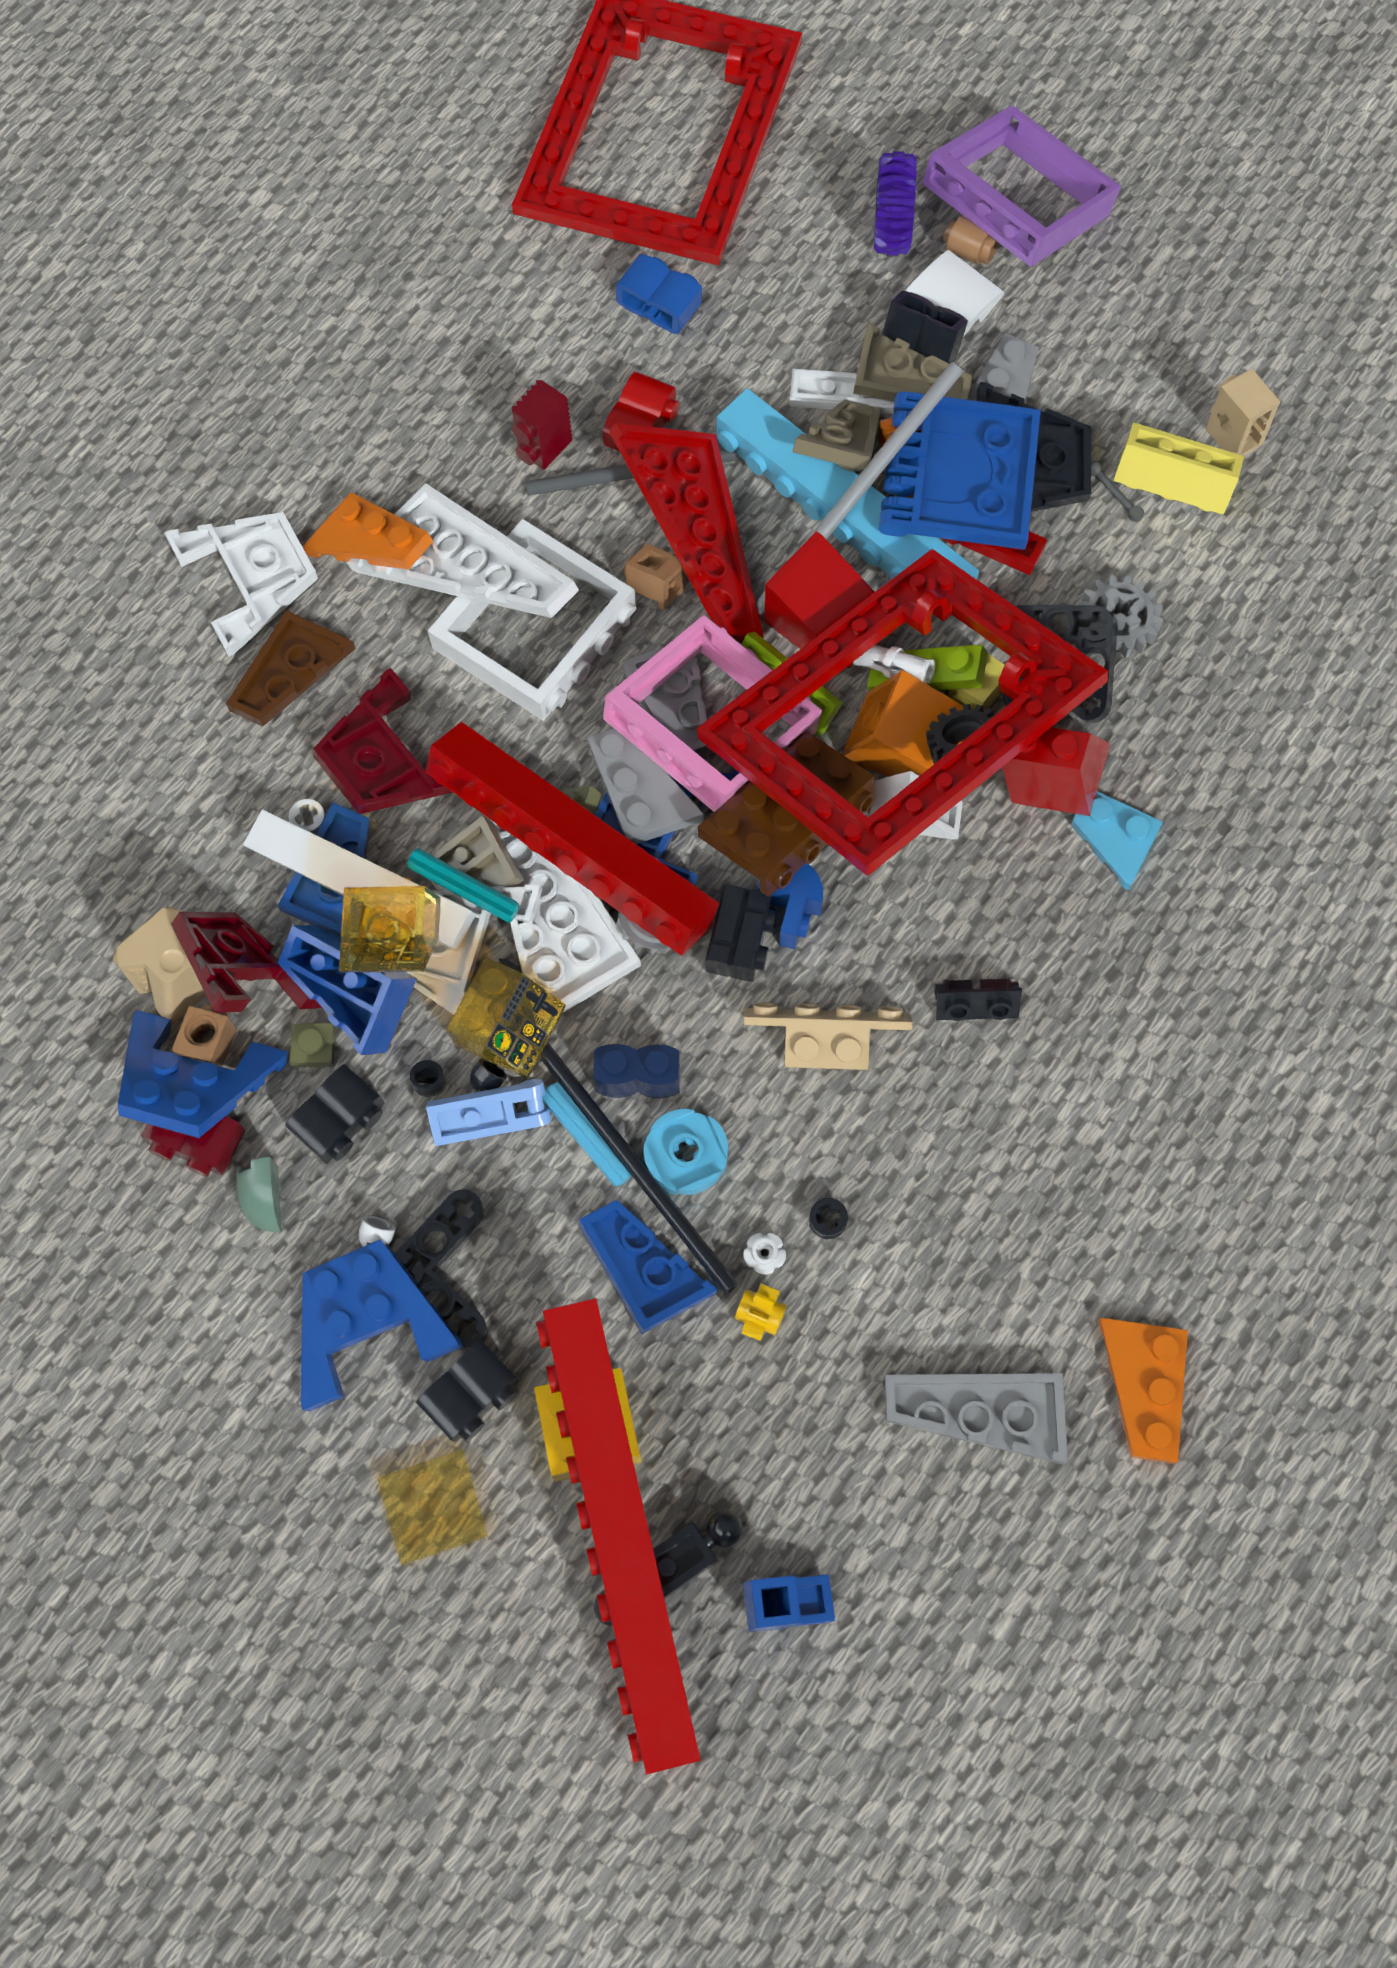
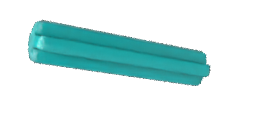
M416 848L408 859L407 866L412 871L506 922H512L520 908L517 901L422 849Z

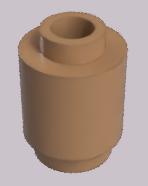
M962 215L957 221L951 220L943 235V241L947 243L946 251L950 250L956 256L977 265L981 262L988 265L999 246V242Z

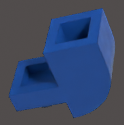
M805 863L794 874L791 882L784 889H777L772 894L771 905L786 908L780 931L779 946L796 949L798 937H807L812 914L821 916L823 886L819 875L809 864Z
M829 1574L795 1578V1575L756 1579L742 1584L749 1632L778 1630L835 1621Z

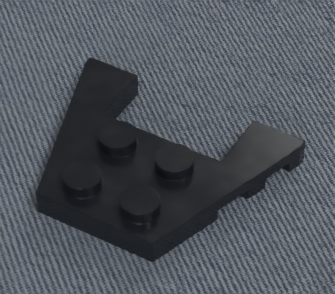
M980 382L978 386L977 401L1036 409L1025 404V399L1015 394H1011L1008 397L993 391L994 386L991 384ZM1048 408L1040 413L1031 512L1085 502L1091 495V426Z

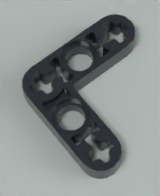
M1097 605L1016 606L1049 630L1053 617L1059 614L1067 615L1069 627L1065 633L1058 636L1069 644H1076V649L1088 657L1093 654H1101L1105 660L1104 668L1108 670V682L1094 692V698L1101 702L1100 707L1093 708L1092 714H1089V710L1083 708L1082 702L1073 711L1077 717L1086 722L1097 723L1105 719L1110 713L1112 705L1118 623L1115 615L1106 608ZM1098 615L1107 622L1106 627L1099 629L1098 635L1088 627H1079V620L1084 623L1096 622ZM1090 695L1087 699H1085L1084 701H1089L1090 698H1091V695Z
M461 1189L450 1194L395 1254L406 1268L416 1260L414 1255L410 1253L414 1248L417 1249L422 1258L430 1262L424 1268L419 1261L412 1268V1273L415 1276V1281L418 1283L417 1286L426 1297L429 1293L436 1290L443 1291L448 1295V1305L440 1312L444 1321L452 1316L457 1305L463 1307L456 1314L465 1323L469 1324L473 1320L477 1321L474 1327L478 1333L474 1339L465 1336L461 1340L463 1348L460 1349L467 1351L479 1340L483 1343L485 1342L488 1334L487 1323L476 1309L435 1274L437 1269L474 1231L483 1219L484 1208L480 1198L471 1190ZM469 1201L473 1202L471 1205L474 1213L473 1216L468 1219L463 1215L454 1223L455 1228L460 1230L454 1236L448 1226L440 1222V1219L445 1216L450 1223L458 1213L454 1207L458 1202L464 1205L469 1203ZM432 1231H440L447 1238L445 1247L437 1253H429L423 1247L425 1236ZM449 1320L448 1327L459 1337L461 1334L460 1329L453 1321Z

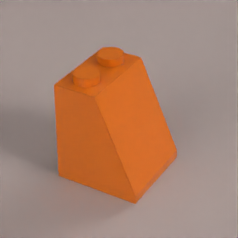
M901 670L867 692L842 755L865 769L888 777L912 771L920 776L934 765L926 737V732L930 731V723L932 721L939 722L937 716L942 712L946 716L950 715L949 708L956 706L957 711L963 710V705L928 684L923 683L906 671Z

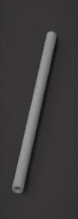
M951 362L808 539L816 531L823 535L826 540L961 376L963 370L957 364ZM765 591L756 601L758 614L761 617H764Z

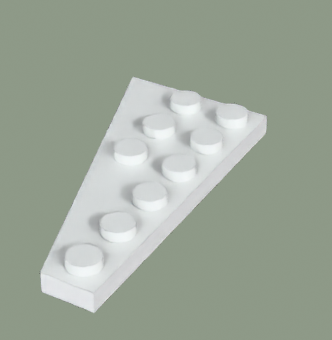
M493 822L524 879L520 884L506 886L505 888L524 887V885L531 884L542 888L532 924L515 919L510 922L523 976L531 981L527 991L530 990L540 996L542 991L547 993L545 1001L557 1009V1016L641 966L639 957L629 942L622 939V932L616 927V923L598 897ZM529 1000L531 1011L533 1012L532 1015H534L533 1007L535 1003ZM558 1003H562V1007L559 1008ZM540 1008L539 1012L535 1013L533 1017L535 1019L534 1024L541 1027L544 1022L546 1024L557 1016L553 1017Z

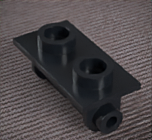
M1005 977V979H980V989H973L972 980L943 979L942 983L934 985L935 1000H937L936 1021L1019 1018L1022 988H1019L1018 981H1011L1010 977Z

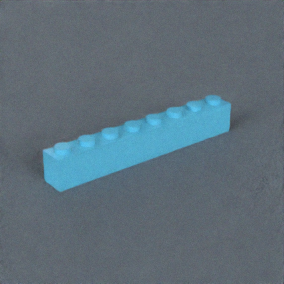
M746 388L717 416L716 437L719 444L730 453L736 451L752 472L757 475L762 474L774 484L776 490L786 498L791 497L811 519L822 521L859 475L853 471L841 468L836 463L793 453L796 438L800 434H807ZM872 486L868 488L832 533L840 542L848 543L860 552L861 557L866 563L879 567L889 575L890 580L931 549L944 556L975 579L978 578L979 570L938 538L907 534L902 537L882 534L878 530L880 513L882 512L881 502L886 497Z

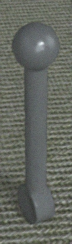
M1091 461V476H1097L1129 512L1128 517L1131 521H1141L1144 516L1143 508L1132 505L1104 474L1100 462Z

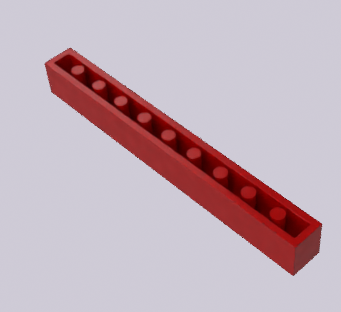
M594 1298L543 1310L545 1320L537 1321L536 1326L541 1348L551 1347L555 1365L546 1366L551 1393L561 1392L565 1410L557 1411L556 1416L561 1438L571 1437L575 1455L566 1457L571 1483L581 1482L585 1501L577 1502L576 1506L582 1530L591 1528L595 1547L586 1548L592 1576L602 1575L605 1593L597 1594L596 1596L602 1623L612 1620L616 1639L607 1641L612 1668L622 1667L626 1683L625 1686L617 1687L623 1716L633 1715L636 1728L635 1733L627 1734L633 1763L643 1761L645 1773L648 1775L701 1761L597 1299Z

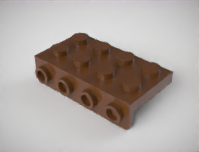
M805 731L784 750L863 814L872 806L875 798L873 794L874 775L820 739ZM751 781L746 783L698 826V837L760 880V891L767 897L771 896L777 889H784L791 882L794 874L805 863L811 864L818 857L821 849L827 844Z

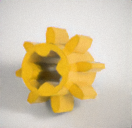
M762 1283L757 1293L749 1289L745 1290L735 1315V1320L744 1323L742 1334L759 1341L762 1340L764 1332L774 1336L777 1334L787 1308L786 1304L778 1302L779 1290Z

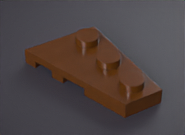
M286 610L226 703L228 710L263 727L356 649L354 642Z

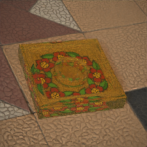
M463 1449L377 1478L402 1566L489 1537Z

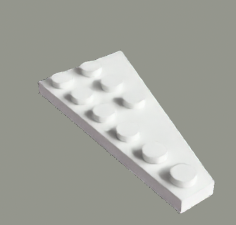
M424 484L394 514L427 531L434 541L409 570L370 565L364 559L351 558L349 562H346L351 570L357 573L552 618L579 591L572 579L428 484Z

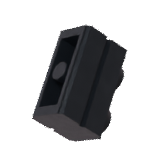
M728 884L723 885L720 904L705 959V971L707 973L754 982L756 970L764 971L769 947L762 946L765 932L773 933L778 909L771 908L772 895L767 897L761 891L746 890L743 887Z

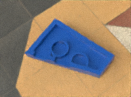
M333 803L316 836L366 859L371 827L370 819ZM295 872L278 904V908L281 912L311 925H319L351 942L359 904Z
M618 1200L579 1219L578 1225L641 1335L717 1293L718 1289L707 1279L704 1281L688 1267V1262L679 1254L672 1253L655 1237L653 1231Z

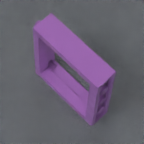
M1013 105L932 152L922 180L924 186L1030 267L1105 219L1110 214L1121 189L1118 183ZM1014 117L1019 123L1016 121L1012 124V118ZM1004 145L1082 205L1048 227H1045L973 173L967 166Z

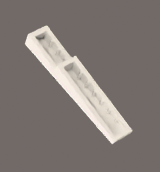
M263 809L243 844L245 847L386 918H390L430 939H435L436 942L456 952L476 916L471 910Z

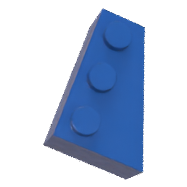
M292 925L278 964L310 1000L315 999L329 1014L328 1020L335 1027H340L355 1043L353 1047L360 1055L385 1053L389 1048L417 978L403 970L400 971L397 967H395L394 971H377L382 959L374 960L380 959L375 957V955L373 959L365 960L359 971H353L357 960H352L351 958L354 956V952H358L356 955H360L363 950L362 948L319 925ZM347 965H352L349 967V971H345L348 968Z

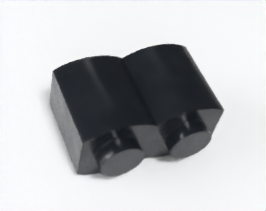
M902 290L891 300L882 335L893 341L899 338L910 344L909 349L925 357L933 355L950 364L957 358L968 320L951 309L936 306L918 294Z
M343 1064L322 1083L313 1096L293 1113L285 1126L325 1164H328L332 1159L335 1161L342 1159L350 1151L354 1144L351 1139L362 1128L368 1130L378 1122L383 1114L381 1108L385 1103L379 1094Z
M479 1340L446 1373L437 1379L418 1398L416 1403L452 1442L457 1443L461 1438L468 1442L485 1426L482 1418L493 1407L498 1411L503 1409L516 1396L518 1392L514 1387L519 1380Z

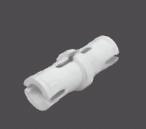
M875 645L853 662L857 666L881 671L887 678H891L901 670H904L926 684L931 682L935 671L934 660L904 653V650L897 646H892L889 649Z

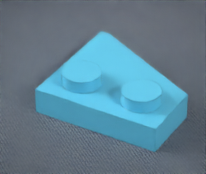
M1097 791L1090 816L1076 814L1071 826L1083 840L1089 842L1102 863L1105 862L1120 879L1119 883L1121 886L1129 890L1163 822Z

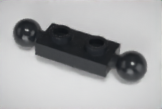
M728 1510L714 1513L708 1520L707 1530L703 1533H700L695 1523L691 1522L653 1549L664 1600L719 1562L711 1550L716 1545L730 1547L738 1542L743 1528L740 1518L735 1513ZM596 1597L594 1602V1613L597 1619L602 1623L598 1600ZM612 1620L603 1622L605 1625L613 1626Z

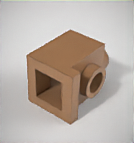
M648 543L635 555L630 556L624 566L626 584L632 587L636 593L658 602V609L663 611L685 590L686 573L677 556Z

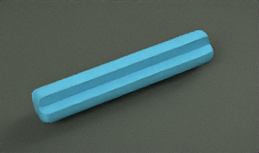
M554 1083L545 1088L546 1093L542 1098L543 1103L549 1107L551 1113L613 1186L617 1187L626 1183L631 1178L630 1173L561 1085Z

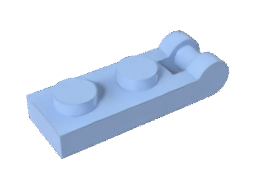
M530 1079L518 1085L428 1101L426 1109L435 1146L530 1129L550 1123L549 1107L544 1106L542 1098L546 1093L543 1080ZM526 1101L528 1110L516 1113L514 1103Z

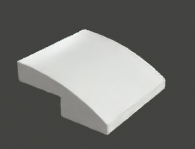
M947 250L933 261L905 290L928 299L936 306L951 309L964 316L968 320L964 336L976 321L981 323L1004 295V291L950 250Z

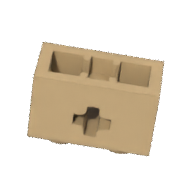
M1252 368L1239 376L1232 375L1219 386V393L1210 411L1211 416L1206 427V431L1223 450L1242 456L1264 443L1280 404V400Z

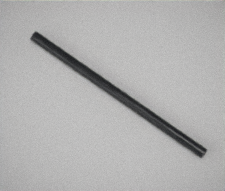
M524 1038L724 1295L733 1291L738 1286L736 1280L658 1181L652 1176L644 1163L547 1040L544 1039L540 1048Z

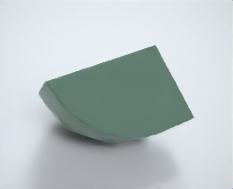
M270 1156L251 1160V1168L237 1166V1195L242 1213L254 1226L264 1231L281 1233L279 1167Z

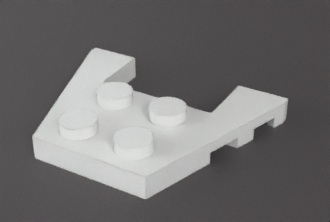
M283 512L237 519L235 524L213 528L212 524L197 526L198 530L180 533L179 529L164 533L181 567L215 551H219L247 603L246 606L211 622L228 657L235 654L318 579L314 567Z
M531 884L524 885V887H491L519 903L520 908L514 918L515 920L532 924L542 892L540 886ZM447 889L430 890L471 910L476 916L457 952L435 942L425 964H399L403 956H419L404 955L410 940H432L402 925L397 940L405 941L402 946H395V949H399V951H394L393 954H402L396 967L399 969L400 967H405L403 969L404 972L417 978L414 988L489 1039L497 1023L502 1024L503 1018L501 1016L507 1006L503 1003L467 994L491 913Z

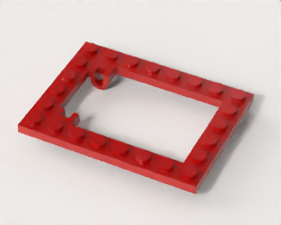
M596 0L513 200V214L719 266L800 50L802 33L667 0ZM648 36L727 54L725 82L745 87L695 219L562 186L614 57L620 56L639 61L641 56L640 42L646 43Z
M931 549L701 724L696 730L698 739L868 877L1108 682V670L944 556ZM931 614L942 621L953 615L1010 656L1002 669L998 683L1000 691L1014 701L869 817L762 734L768 727L904 622L925 636L932 631Z

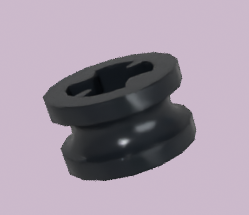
M822 1198L812 1206L809 1215V1224L813 1233L826 1240L835 1239L844 1232L848 1221V1213L844 1204L833 1198ZM828 1208L831 1214H839L840 1220H835V1228L828 1229L826 1223L818 1224L816 1217L821 1218V1210Z

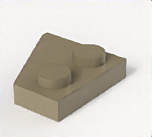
M484 815L432 854L434 857L490 887H506L520 884L524 881L492 820ZM432 881L436 890H445L444 887Z

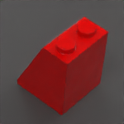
M816 531L765 584L764 622L801 649L875 591L824 536ZM851 663V664H850L849 666H847L846 668L849 669V668H851L854 664Z
M1051 727L1002 767L1011 802L1090 816L1110 748L1109 742L1091 733Z

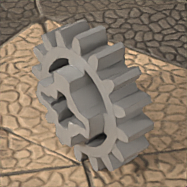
M1110 575L1107 585L1098 579L1095 581L1092 590L1086 589L1079 605L1102 606L1115 615L1118 623L1116 650L1121 651L1124 658H1129L1132 648L1141 654L1144 652L1147 643L1153 644L1158 634L1157 631H1160L1163 623V618L1160 617L1163 606L1158 603L1153 604L1157 595L1155 591L1148 593L1143 591L1144 581L1134 586L1131 585V577L1128 575L1124 578L1123 583L1117 582L1116 577ZM1143 614L1144 626L1141 628L1139 626L1141 622L1139 617ZM1100 615L1096 622L1084 623L1079 620V627H1088L1094 630L1096 635L1099 634L1100 628L1107 626V622L1102 620Z

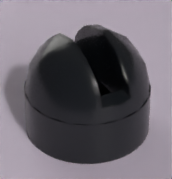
M480 1058L470 1073L472 1088L476 1091L480 1090V1092L500 1088L507 1079L505 1072L498 1068L497 1064L486 1058Z
M423 1060L412 1067L410 1071L411 1085L420 1096L432 1097L442 1090L445 1079L443 1069L437 1062Z

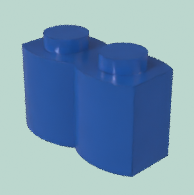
M639 254L616 284V301L626 310L640 317L648 318L655 325L673 334H679L702 303V286L690 274L671 271L660 258Z

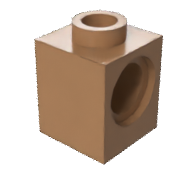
M204 1005L203 1009L189 1006L171 1052L223 1067L236 1032V1027L228 1017L227 1012L216 1013L211 1005ZM208 1030L215 1031L211 1040L206 1043H197L199 1036L203 1032Z

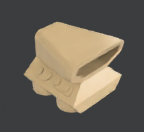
M175 907L162 908L117 947L113 957L115 964L139 994L152 992L158 1013L161 1017L171 1019V1023L177 1022L186 1014L189 1006L194 1007L206 996L172 928V921L179 911H182Z

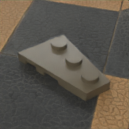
M868 323L853 394L893 402L895 395L899 392L926 394L948 367L949 363L933 355L925 357L909 349V343L899 338L893 341L880 334V328ZM963 371L943 397L968 400L972 375Z
M844 399L826 414L825 421L821 424L815 422L810 426L807 435L800 434L796 438L792 452L836 463L848 471L864 470L871 461L881 408Z

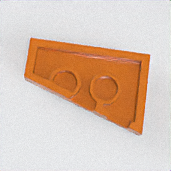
M350 492L303 545V549L308 556L320 558L322 554L333 555L338 561L349 562L351 558L364 559L370 565L409 570L434 541L427 531Z
M1100 1318L1098 1322L1107 1350V1360L1111 1375H1113L1119 1401L1118 1406L1131 1458L1171 1464L1178 1463L1188 1330Z

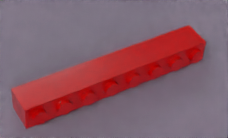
M462 721L431 745L425 773L432 777L434 781L449 789L463 799L466 804L474 807L495 822L501 829L506 830L526 844L533 852L544 857L564 874L572 877L590 890L596 897L604 900L621 912L628 920L638 924L656 937L663 945L670 947L683 956L710 929L720 903Z

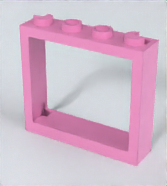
M703 615L605 696L603 719L715 812L749 780L741 773L731 781L728 780L638 705L700 652L746 690L772 671L758 659L752 650L744 648L729 636L723 627L719 628ZM807 697L781 717L792 726L774 742L781 749L785 750L805 731L812 735L816 733L822 710L810 701V697Z

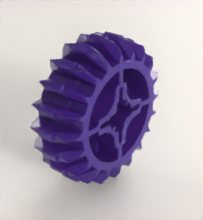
M893 151L892 153H883L879 159L874 249L877 253L886 254V256L907 254L911 249L917 160L914 154L904 153V151Z

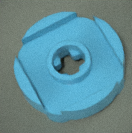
M677 1109L658 1118L651 1127L643 1150L645 1165L658 1183L670 1194L693 1195L701 1193L717 1183L726 1171L728 1159L727 1137L720 1124L712 1117L695 1113V1110ZM686 1142L688 1147L696 1146L698 1148V1151L693 1154L692 1161L686 1162L684 1159H677L674 1154L679 1152L680 1143Z

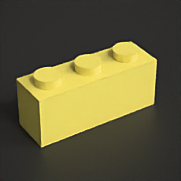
M1133 422L1113 481L1122 483L1132 489H1141L1158 494L1168 500H1177L1197 506L1203 511H1213L1224 515L1239 480L1244 456Z

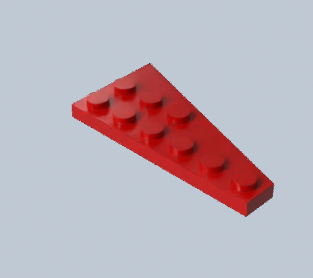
M615 423L609 432L711 621L719 628L723 627L729 636L741 644L748 633L756 632L763 638L764 635L716 434Z

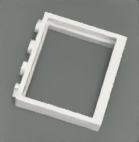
M522 519L507 537L531 553L534 551L610 599L611 601L539 689L460 639L489 603L457 596L429 628L428 635L432 649L544 721L557 706L562 708L566 701L568 690L574 683L580 684L583 682L590 671V663L598 654L604 655L609 650L614 640L613 635L621 625L626 627L631 623L630 616L637 608L635 590Z

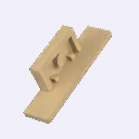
M759 1002L754 1003L753 1008H745L744 1025L786 1026L785 1067L868 1070L870 1029L912 1030L913 1023L909 1013H903V1008L895 1006L879 1007L878 1012H861V1007L839 1005L836 1007V1011L820 1010V1006L815 1004H796L794 1010L778 1009V1004Z

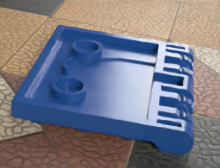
M899 392L895 395L894 415H892V426L894 428L900 426L925 394ZM943 397L917 428L916 431L921 429V433L914 432L886 466L885 475L887 478L884 480L883 488L886 493L894 497L883 498L881 502L882 512L879 517L878 530L882 534L896 537L913 534L1025 550L1029 534L1041 410ZM914 494L913 498H906L907 496Z

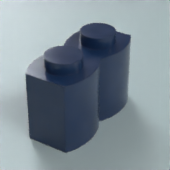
M608 1044L594 1049L593 1079L596 1092L612 1098L628 1097L636 1093L650 1098H668L679 1094V1050L671 1046L659 1044L644 1046L638 1050L622 1044Z

